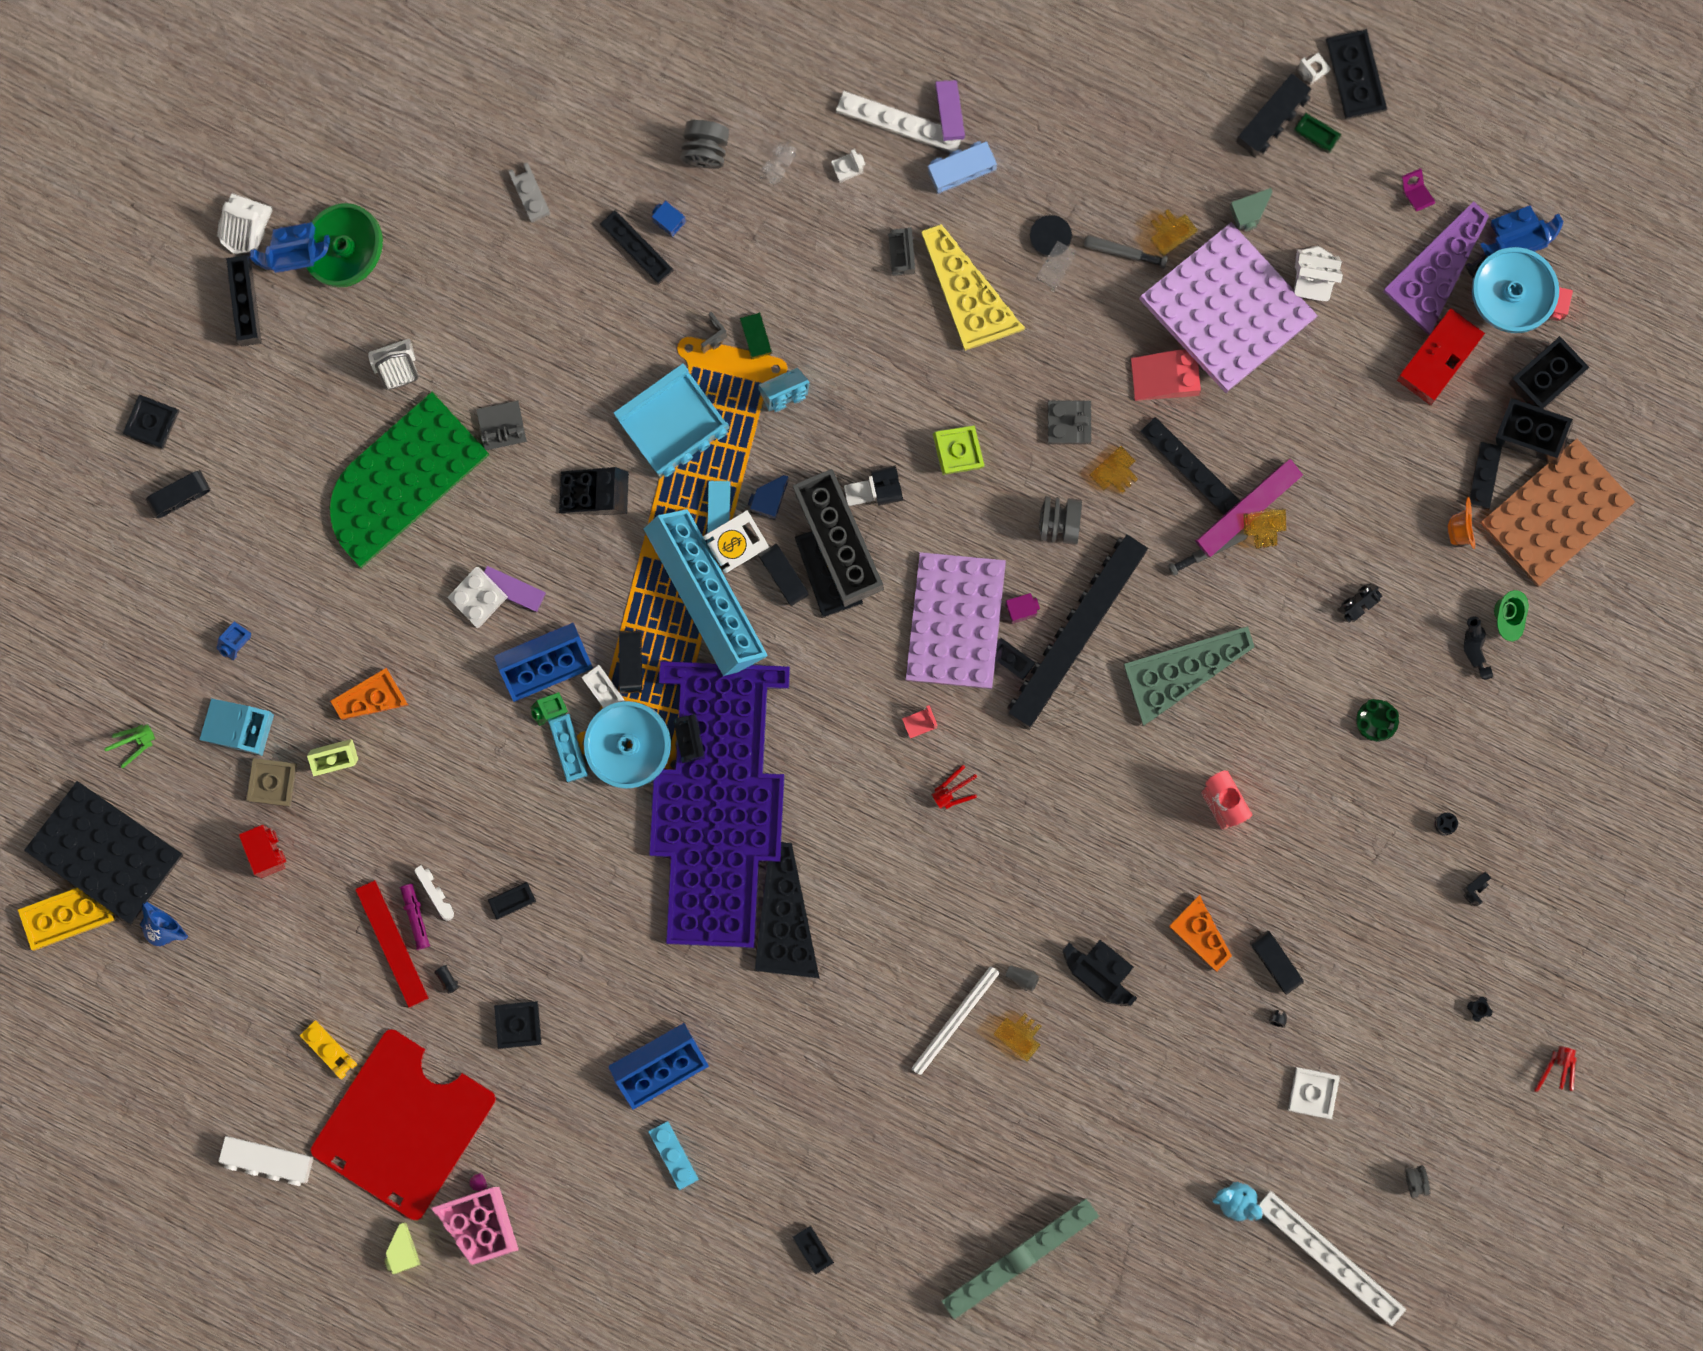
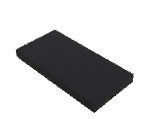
M1367 29L1326 38L1325 42L1345 120L1387 111Z
M812 531L794 537L822 618L863 604V601L860 600L844 607Z

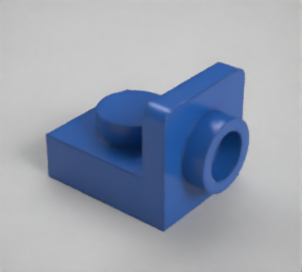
M234 621L218 638L217 650L222 656L234 660L237 657V652L251 638L252 633Z

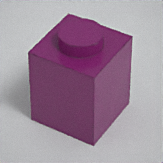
M1031 593L1006 600V607L1012 624L1036 617L1037 610H1040L1037 598H1032Z

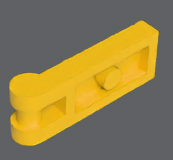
M317 1020L299 1035L341 1080L346 1076L345 1073L350 1068L353 1069L357 1065L355 1060ZM342 1057L345 1062L339 1067L335 1062Z

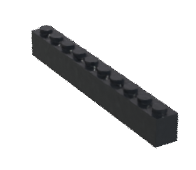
M1126 534L1124 539L1119 537L1113 547L1116 551L1112 557L1108 555L1101 565L1104 567L1101 574L1096 572L1090 581V584L1093 586L1089 592L1084 591L1078 600L1081 604L1077 610L1073 608L1066 619L1069 622L1066 627L1061 626L1054 636L1057 638L1053 646L1051 644L1047 646L1042 654L1045 656L1041 664L1037 662L1033 667L1031 680L1024 681L1019 689L1022 692L1018 699L1013 698L1007 709L1010 710L1008 716L1030 730L1147 553L1148 547Z

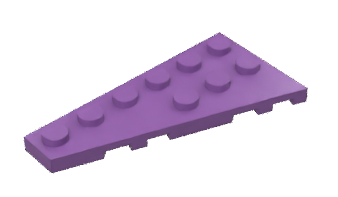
M1474 201L1383 291L1428 335H1430L1489 217Z

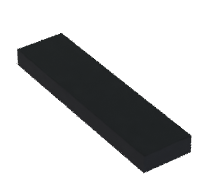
M616 210L600 223V226L658 285L674 271Z

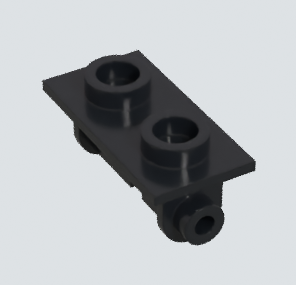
M1371 583L1366 584L1358 590L1355 596L1344 600L1337 611L1345 615L1344 619L1348 623L1351 621L1355 622L1365 614L1361 607L1362 605L1367 610H1370L1381 601L1380 598L1383 596L1378 591V586Z

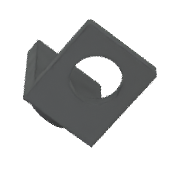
M712 312L709 313V320L719 332L701 344L703 353H706L711 348H718L723 343L722 340L727 338V331Z

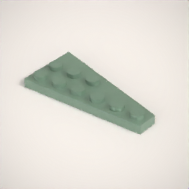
M1248 626L1125 663L1124 668L1142 725L1148 724L1252 650L1255 646Z

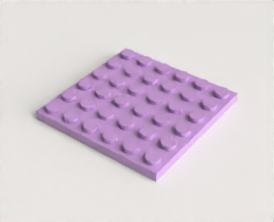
M1232 223L1222 229L1139 298L1225 393L1318 316L1301 297L1295 295L1293 288Z

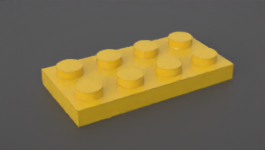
M78 888L18 909L32 951L116 921L111 911Z

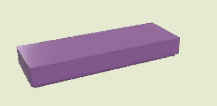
M957 80L938 81L935 83L943 141L964 140L965 133Z
M489 566L486 567L484 573L508 596V600L537 613L546 592Z

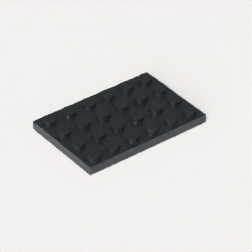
M76 781L24 849L27 854L129 925L134 922L142 911L143 903L149 902L183 856L181 852L78 781Z

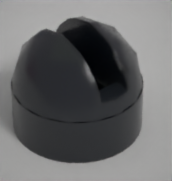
M1274 1010L1268 1022L1276 1027L1284 1028L1287 1023L1286 1013L1283 1011L1281 1015L1278 1014L1279 1010Z

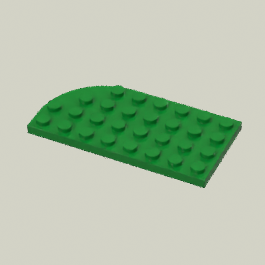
M433 391L351 462L342 472L333 489L330 503L333 531L340 545L360 568H363L489 456L484 447Z

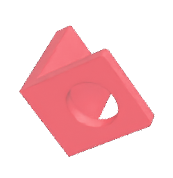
M930 705L926 706L925 710L902 719L910 739L937 728V722Z

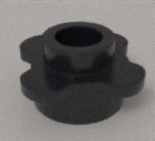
M1479 997L1477 1001L1467 1004V1009L1471 1011L1472 1019L1475 1022H1480L1481 1018L1490 1017L1493 1013L1486 997Z

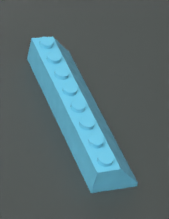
M688 509L656 516L644 528V531L723 676L740 672L768 656Z

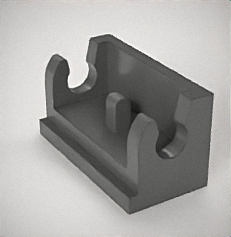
M912 227L890 230L891 233H888L892 276L915 274Z

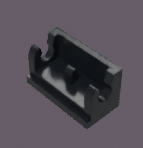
M696 714L675 718L673 722L682 764L706 759Z

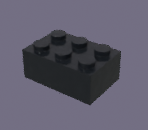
M1559 336L1516 374L1508 384L1527 404L1545 409L1588 370L1589 366Z
M1511 398L1496 435V444L1558 465L1573 427V419Z

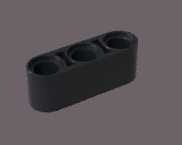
M199 470L152 493L146 498V501L154 517L158 519L206 495L211 489L202 471Z
M777 543L758 554L791 607L809 596L805 586Z
M619 631L620 693H642L641 631Z
M1267 930L1250 942L1253 950L1285 995L1304 983L1301 975L1270 931Z

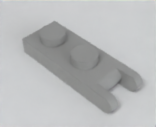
M527 162L524 163V168L527 172L515 176L512 169L508 170L532 223L550 215V211Z

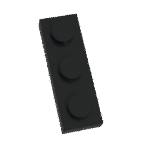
M1481 442L1479 445L1469 496L1471 506L1490 509L1502 446Z

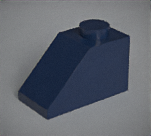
M783 475L757 488L756 493L751 494L748 506H751V513L776 520L789 481L788 476Z

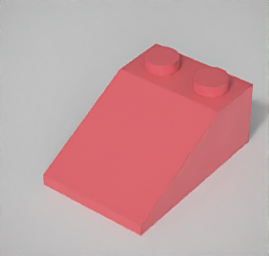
M1185 349L1131 358L1135 401L1199 396L1201 391L1199 365Z

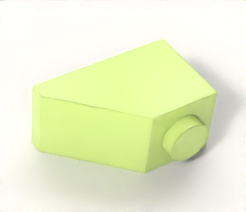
M407 1223L399 1224L387 1249V1258L384 1259L388 1271L392 1270L393 1274L421 1265Z

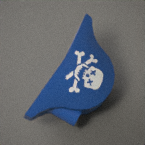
M149 902L143 903L144 918L140 926L143 928V934L150 944L163 946L174 940L182 941L188 938L182 927L170 915Z

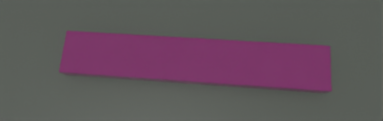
M1287 459L1197 538L1195 542L1207 557L1213 556L1300 479L1303 474L1291 459Z

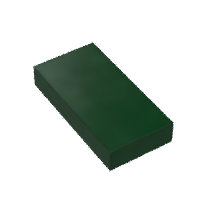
M1306 112L1294 129L1295 133L1328 153L1332 151L1342 135Z
M761 313L740 318L751 359L772 354Z

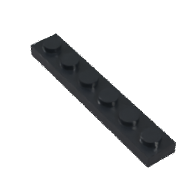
M1156 417L1140 431V434L1222 515H1225L1240 501Z

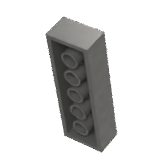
M833 469L792 485L844 607L883 591V582Z

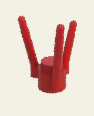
M965 765L958 768L947 780L935 788L936 792L931 794L940 809L944 806L946 809H949L954 805L977 798V795L974 794L950 801L954 799L951 794L976 779V774L949 790L945 788L965 769Z
M1559 1046L1558 1052L1553 1051L1551 1060L1534 1091L1538 1092L1556 1060H1558L1557 1065L1563 1066L1559 1089H1563L1567 1069L1570 1068L1569 1090L1573 1091L1577 1059L1575 1057L1576 1050Z

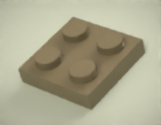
M253 758L246 801L291 807L297 764Z

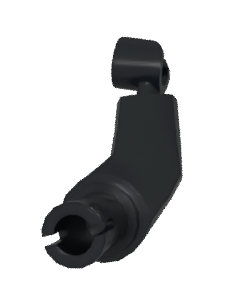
M1472 616L1467 620L1468 629L1465 632L1464 653L1473 668L1478 667L1480 677L1483 680L1493 678L1491 666L1483 667L1486 659L1482 647L1485 642L1486 632L1481 627V620L1476 616Z

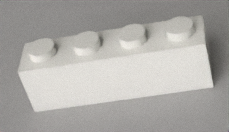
M225 1136L219 1162L224 1163V1168L237 1171V1167L246 1169L245 1173L258 1176V1173L261 1172L267 1174L266 1178L279 1181L280 1177L288 1179V1184L300 1186L301 1182H308L314 1157Z

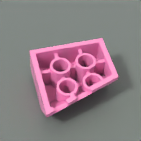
M493 1187L432 1208L471 1265L519 1250L499 1187Z

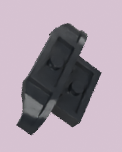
M1101 939L1087 956L1078 951L1070 942L1062 950L1072 975L1105 1002L1121 1006H1131L1135 1002L1137 997L1121 985L1134 966Z

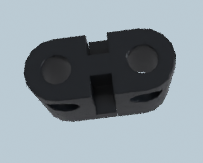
M896 465L870 470L878 506L903 501Z

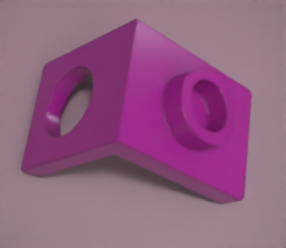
M1421 168L1402 176L1404 195L1416 212L1435 204L1434 198L1424 185ZM1418 177L1415 183L1408 184L1410 178Z

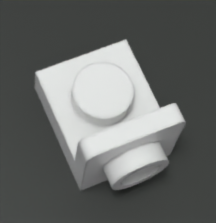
M853 149L851 154L831 161V164L839 182H843L862 174V166L865 165L861 153L857 154L856 150Z

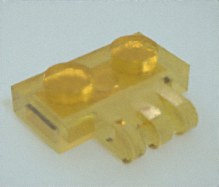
M1167 209L1164 211L1168 218L1167 220L1162 214L1157 216L1161 222L1160 225L1155 219L1150 221L1158 232L1151 238V242L1162 256L1167 255L1198 232L1186 214L1176 219L1170 210Z
M1120 446L1089 476L1103 491L1112 484L1123 494L1125 489L1120 485L1121 483L1130 488L1132 484L1127 478L1129 477L1133 482L1138 480L1129 470L1136 460Z
M1280 508L1244 513V535H1254L1255 548L1277 546V532L1286 531V509Z
M1026 1013L1021 1016L1016 1024L1006 1017L993 1035L1028 1062L1041 1045L1033 1037L1042 1026L1038 1023L1032 1030L1030 1026L1035 1020L1031 1018L1025 1024L1023 1021L1028 1017Z

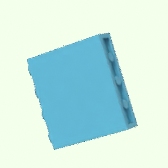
M684 363L614 412L615 418L659 478L670 476L675 472L676 466L681 463L683 465L688 463L693 458V454L697 451L703 452L710 446L711 441L715 438L717 440L723 438L729 429L728 423L724 421L690 375Z

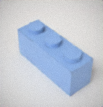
M981 141L975 142L967 150H956L950 154V157L945 159L937 158L930 162L928 173L938 194L996 170L997 163L987 141L981 143Z

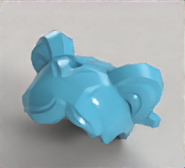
M1233 1182L1230 1187L1221 1189L1216 1194V1198L1213 1199V1203L1220 1204L1222 1212L1234 1221H1244L1246 1219L1259 1220L1262 1218V1208L1257 1205V1194L1247 1184Z

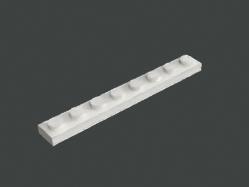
M1270 1191L1259 1203L1263 1215L1390 1326H1393L1406 1309L1273 1192Z

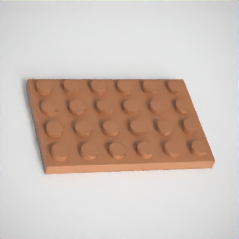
M1575 439L1563 450L1558 465L1548 463L1480 524L1539 587L1632 506L1635 501L1578 439Z

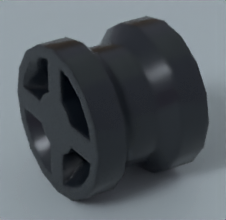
M1452 813L1439 815L1434 822L1435 830L1443 836L1452 834L1458 827L1457 817Z

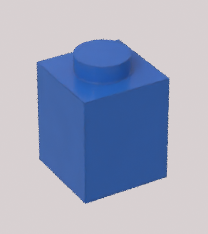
M666 200L662 205L658 204L652 211L653 222L672 238L686 223L685 216Z

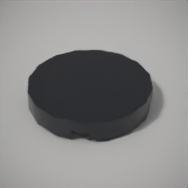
M1042 216L1031 227V245L1041 256L1048 258L1059 257L1071 245V227L1060 216Z

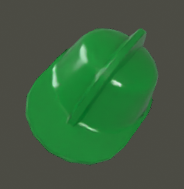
M1509 591L1494 606V616L1497 619L1498 632L1506 641L1514 642L1518 640L1525 628L1529 603L1526 595L1521 591Z

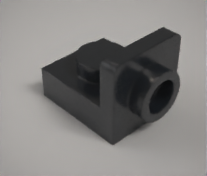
M1487 872L1482 873L1463 889L1465 892L1464 897L1471 905L1479 906L1483 903L1475 891L1481 893L1489 886L1487 881L1491 877Z

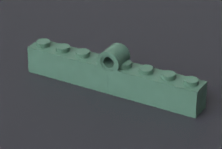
M1085 1198L941 1301L955 1320L1100 1216L1088 1199Z

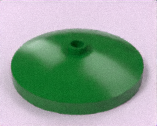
M340 203L326 208L313 219L315 242H323L325 235H329L330 243L325 256L315 261L314 266L307 267L310 274L325 285L336 288L349 287L365 279L377 265L383 248L382 230L376 218L361 206L352 203Z

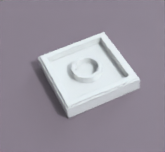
M1296 1067L1288 1111L1332 1119L1340 1076Z

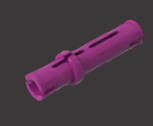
M408 884L399 888L405 904L403 908L404 911H407L417 950H421L431 946L419 908L421 904L417 901L414 885Z

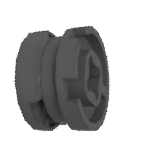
M1419 1165L1415 1169H1412V1167L1405 1168V1176L1411 1198H1417L1421 1194L1423 1196L1430 1195L1429 1180L1424 1165Z

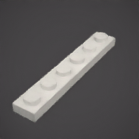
M843 91L836 110L839 114L950 153L958 150L961 140L943 141L942 129L939 124Z

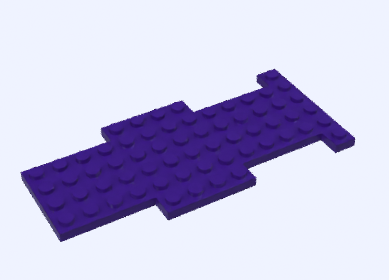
M660 661L659 683L681 685L679 717L696 714L706 758L682 764L677 741L676 770L663 769L654 779L650 856L671 857L666 944L754 948L759 861L780 862L784 802L785 775L763 774L768 688L789 689L790 667L751 665L740 672L723 676L718 665L713 663Z

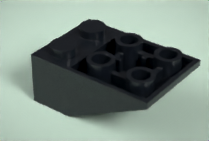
M617 467L561 471L559 514H627L629 472Z

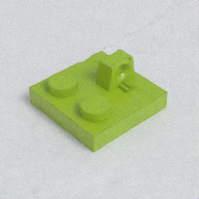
M975 425L933 433L942 475L985 467Z

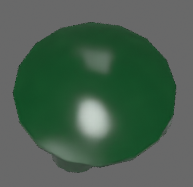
M1370 699L1357 712V729L1368 740L1375 742L1386 741L1398 730L1399 712L1387 701Z

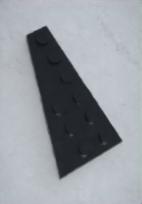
M781 842L780 862L768 861L755 971L820 979L792 843Z

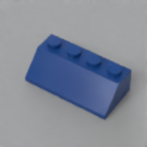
M574 622L494 656L513 702L593 669Z
M685 1023L608 1066L616 1084L633 1110L709 1067Z

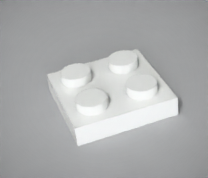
M475 567L447 598L476 628H479L508 596L479 567Z

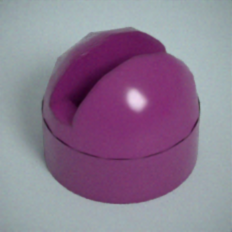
M481 1172L471 1177L469 1183L473 1190L483 1191L488 1188Z

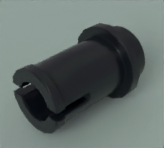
M447 965L438 968L434 972L442 983L444 992L446 991L448 994H451L459 988V982L455 981Z

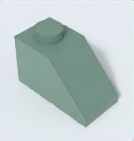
M1271 188L1231 202L1229 208L1239 231L1243 229L1250 231L1257 227L1273 192Z

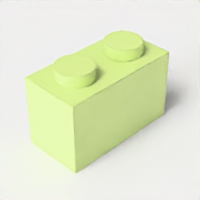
M352 739L312 749L307 755L313 776L355 766L358 761Z

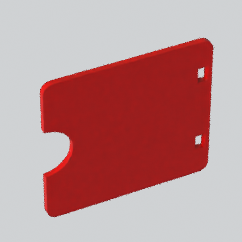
M389 1029L383 1034L313 1143L311 1154L411 1220H419L424 1216L494 1106L496 1096L491 1090L464 1073L448 1084L441 1085L431 1082L425 1076L422 1068V1059L426 1049L400 1032ZM336 1156L347 1162L344 1168L332 1162ZM393 1192L403 1198L401 1205L389 1199Z

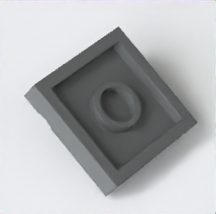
M1048 401V444H1091V401Z

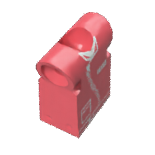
M1227 770L1221 771L1207 780V787L1203 789L1201 794L1221 830L1238 825L1252 816L1249 807Z

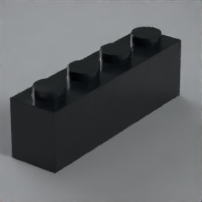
M1291 73L1239 134L1236 142L1255 158L1260 153L1262 155L1265 154L1271 146L1269 142L1272 138L1277 139L1284 131L1283 125L1287 121L1291 123L1297 116L1296 110L1300 105L1304 107L1311 99L1309 96L1311 88Z
M247 255L226 258L236 341L241 347L262 344L252 262Z

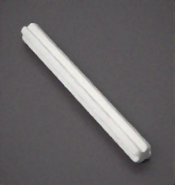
M994 967L988 968L912 1066V1070L918 1075L924 1072L997 978L999 972Z

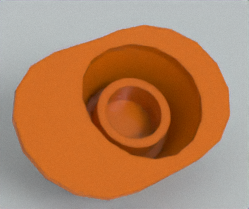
M1467 497L1466 510L1451 517L1448 523V533L1452 545L1471 544L1472 548L1475 549L1471 501Z

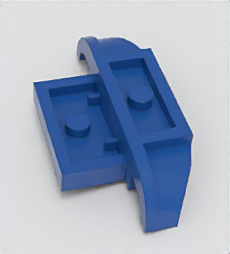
M1531 205L1491 220V226L1497 235L1496 243L1486 245L1483 242L1480 243V246L1487 256L1501 249L1511 247L1525 248L1536 252L1548 247V244L1559 234L1564 221L1560 214H1556L1550 222L1545 224L1544 220H1538Z
M312 222L273 229L271 245L266 247V253L251 249L250 259L260 267L273 270L275 273L314 266V262L321 259L327 253L330 237L325 235L323 242L316 243L314 240L315 226Z

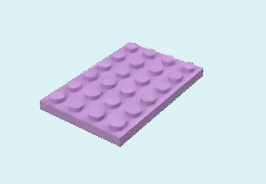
M920 552L906 681L992 689L1006 560Z

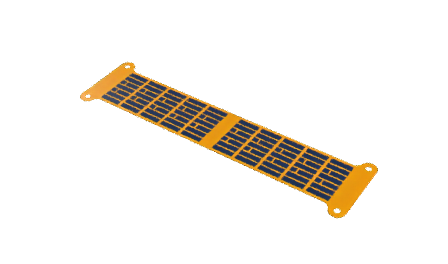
M685 337L679 341L677 351L686 360L690 375L724 421L728 423L729 429L723 438L719 440L715 438L711 441L710 446L703 452L697 451L693 454V458L684 465L681 463L676 466L675 472L670 476H662L659 479L648 524L658 515L688 509L700 533L704 536L708 534L709 481L731 482L730 520L733 519L763 404V398L758 389L759 384L786 373L787 364L781 358L769 355L752 360L748 350L723 344L716 349L711 348L706 353H703L701 344L706 340ZM687 344H691L693 346V350L691 352L685 351V346ZM773 365H778L780 367V371L778 373L772 372ZM645 533L620 631L642 632V693H620L619 637L608 678L625 701L644 704L656 711L664 720L671 739L670 756L664 769L676 770L670 766V763L677 759V736L673 721L675 718H679L681 685L659 683L660 661L696 663L703 637ZM583 731L577 735V740L581 749V753L584 755L585 752L582 742L585 738L586 731ZM631 741L627 743L628 748L633 747Z

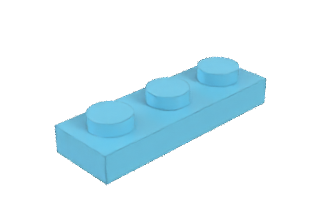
M669 1121L650 1130L649 1134L678 1189L681 1190L698 1181L699 1178Z

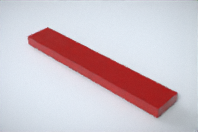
M376 880L355 889L408 1007L411 1008L428 1000L429 996Z

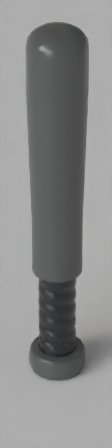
M1087 235L1084 241L1086 248L1136 261H1147L1160 265L1162 269H1165L1168 260L1167 256L1150 255L1143 253L1142 250L1092 235Z
M1243 528L1215 554L1248 538L1246 529ZM1199 549L1192 553L1190 557L1178 563H1170L1168 568L1171 574L1176 576L1178 571L1209 557L1205 555L1202 549Z

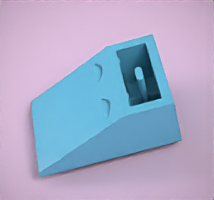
M795 368L759 384L758 389L768 411L774 410L778 412L785 409L786 404L792 401L796 404L805 400V396L808 395L809 381L799 368Z
M211 698L200 740L263 756L274 714L270 711Z

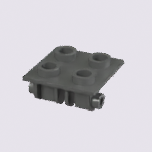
M518 400L476 409L481 429V438L486 451L527 442Z

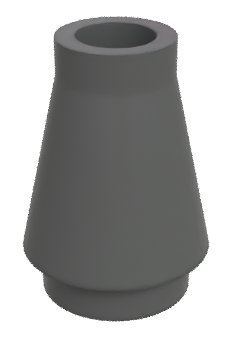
M1013 965L1009 966L1005 977L1011 979L1025 991L1029 990L1032 992L1040 978L1035 971Z

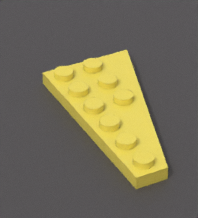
M942 224L922 231L923 239L964 351L1025 330L1022 323L1017 320L1010 308L1005 305L997 292L981 272L976 269L968 256L963 253Z

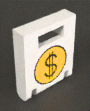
M748 510L703 536L704 540L712 536L715 539L707 545L719 565L722 566L727 562L730 566L723 569L724 573L729 572L769 548ZM748 522L759 538V541L752 544L742 527Z

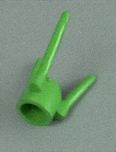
M142 724L136 728L112 734V738H117L133 733L132 736L105 747L104 751L107 752L135 739L139 745L143 743V746L121 764V768H124L145 749L153 746L151 741L156 738L148 724L145 726Z

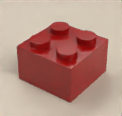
M260 825L238 834L255 876L264 878L286 869L284 863L287 860L283 851L279 850L276 845L279 840L274 830L265 825Z

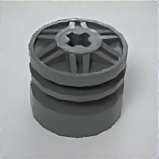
M687 121L684 138L689 142L682 144L683 151L680 154V159L687 164L701 168L716 169L723 167V157H725L726 151L721 147H725L728 144L730 130L724 125L711 121Z
M1045 496L1039 519L1041 541L1046 542L1047 532H1052L1051 542L1055 543L1057 534L1062 533L1064 544L1077 545L1082 500L1068 498L1065 508L1060 506V498L1056 497L1055 507L1050 506L1051 496Z

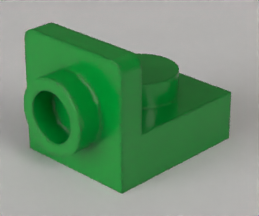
M559 692L539 699L531 706V715L539 726L568 712Z

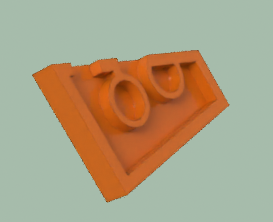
M387 668L330 701L341 720L409 706Z
M1199 895L1169 927L1217 972L1232 955Z

